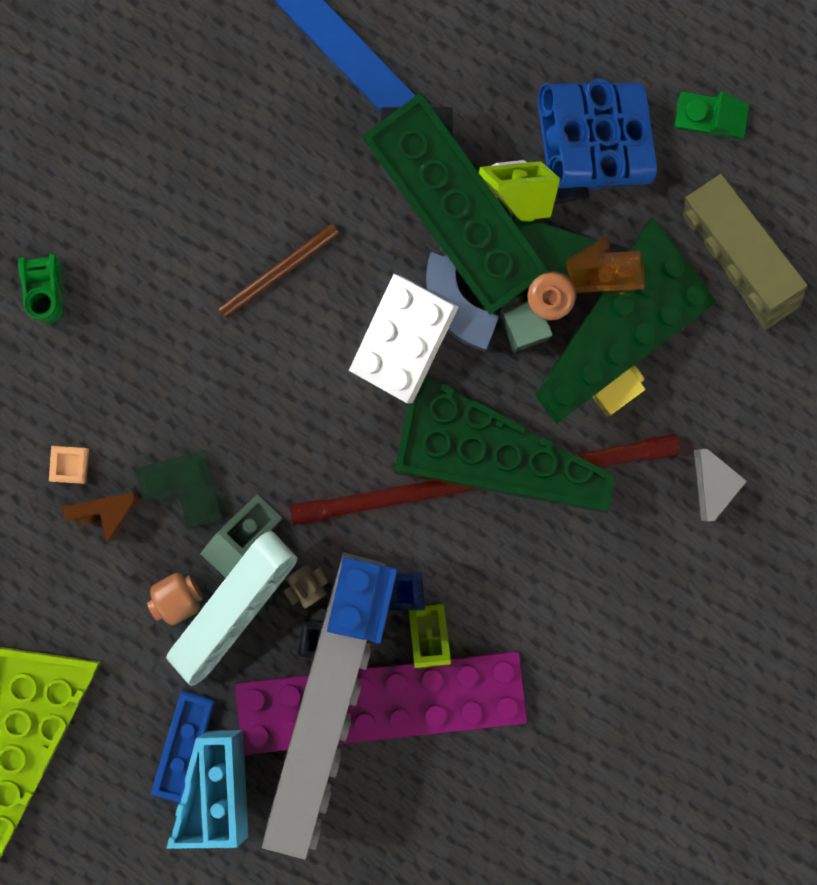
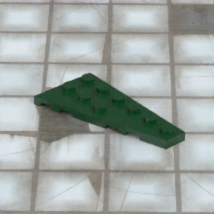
M653 217L645 224L641 234L626 253V257L617 271L613 273L587 313V317L579 329L575 331L569 341L570 343L534 394L556 424L717 302Z
M425 376L413 403H408L394 469L395 474L607 514L609 512L615 475L577 455L574 456L555 446V443L548 439L540 438L527 431L522 425L477 401L474 402L455 392V389L444 383L442 385Z

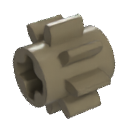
M307 564L285 578L290 586L284 590V593L292 605L300 601L305 609L327 595L322 586L329 581L320 567L312 571Z

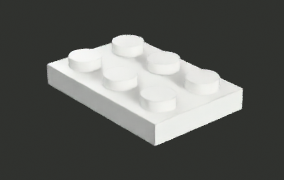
M394 274L349 371L405 403H413L459 306L401 275Z

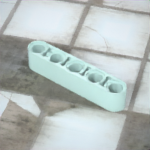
M266 532L256 539L168 652L167 661L189 686L198 684L208 676L295 566L297 556L274 532Z

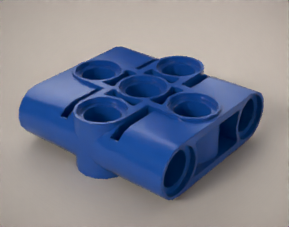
M598 78L589 83H546L540 87L537 101L546 166L560 178L558 188L587 187L590 190H599L606 186L651 184L654 181L657 173V163L647 95L641 83H610L605 79Z

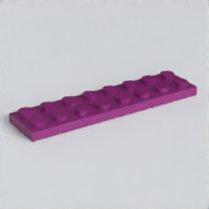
M519 651L450 658L451 664L415 668L414 662L368 667L366 670L359 669L356 677L361 679L359 697L356 706L350 704L348 706L347 713L351 714V725L346 742L339 740L338 744L527 723ZM309 674L235 683L239 728L243 730L244 755L288 750Z

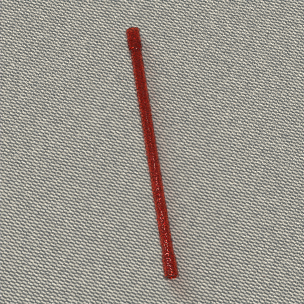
M676 434L644 439L637 443L572 455H577L598 467H605L642 459L652 460L679 455V444ZM426 481L334 499H318L291 504L290 511L293 525L295 526L322 521L329 517L479 489Z

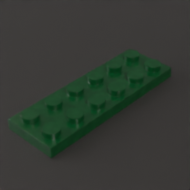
M421 92L361 136L489 315L528 288L535 278L549 272Z

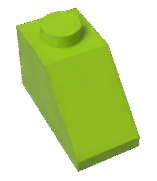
M543 162L480 167L479 175L517 219L532 222L535 219L551 217L560 178Z

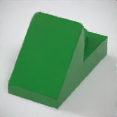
M723 91L717 97L680 92L673 129L744 140L749 104Z

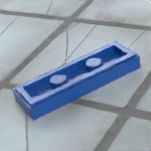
M181 690L150 795L181 803L186 784L184 781L195 740L207 732L216 699Z

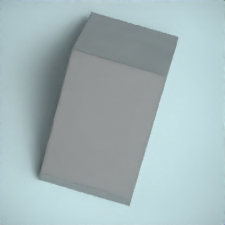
M708 449L694 450L701 521H715L747 481Z

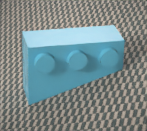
M243 730L208 731L195 740L184 781L186 783L181 803L177 807L175 814L177 818L166 849L237 848L249 838Z

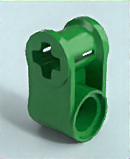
M50 253L47 258L29 260L26 256L19 257L18 271L22 284L25 311L29 316L43 324L56 322L63 313L62 275L57 253ZM43 298H50V309L46 313L38 314V302Z

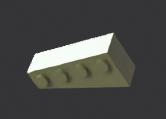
M722 174L685 197V212H683L685 221L692 230H698L704 239L706 249L718 260L728 278L735 285L764 330H767L800 308L808 285Z

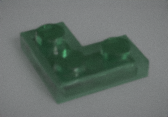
M206 450L135 468L144 502L179 494L187 528L223 519Z

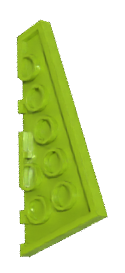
M0 647V859L101 663L100 661Z

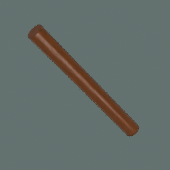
M331 223L219 306V310L226 319L338 237L340 233Z

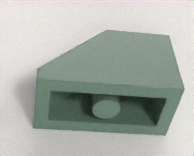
M525 295L511 299L505 304L506 308L501 309L499 312L513 353L546 342L552 336L546 319L540 318L533 313Z
M257 494L214 535L200 554L226 578L256 539L264 533L272 531L283 517Z

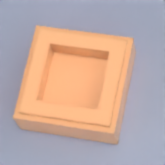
M51 446L49 481L87 484L89 448Z

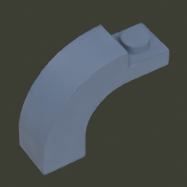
M431 252L426 271V289L459 306L447 332L463 344L485 352L499 316L493 313L489 315L487 311L470 304L458 289L456 268L446 254L443 257Z

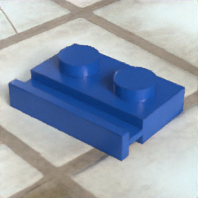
M343 557L327 632L381 643L397 568Z

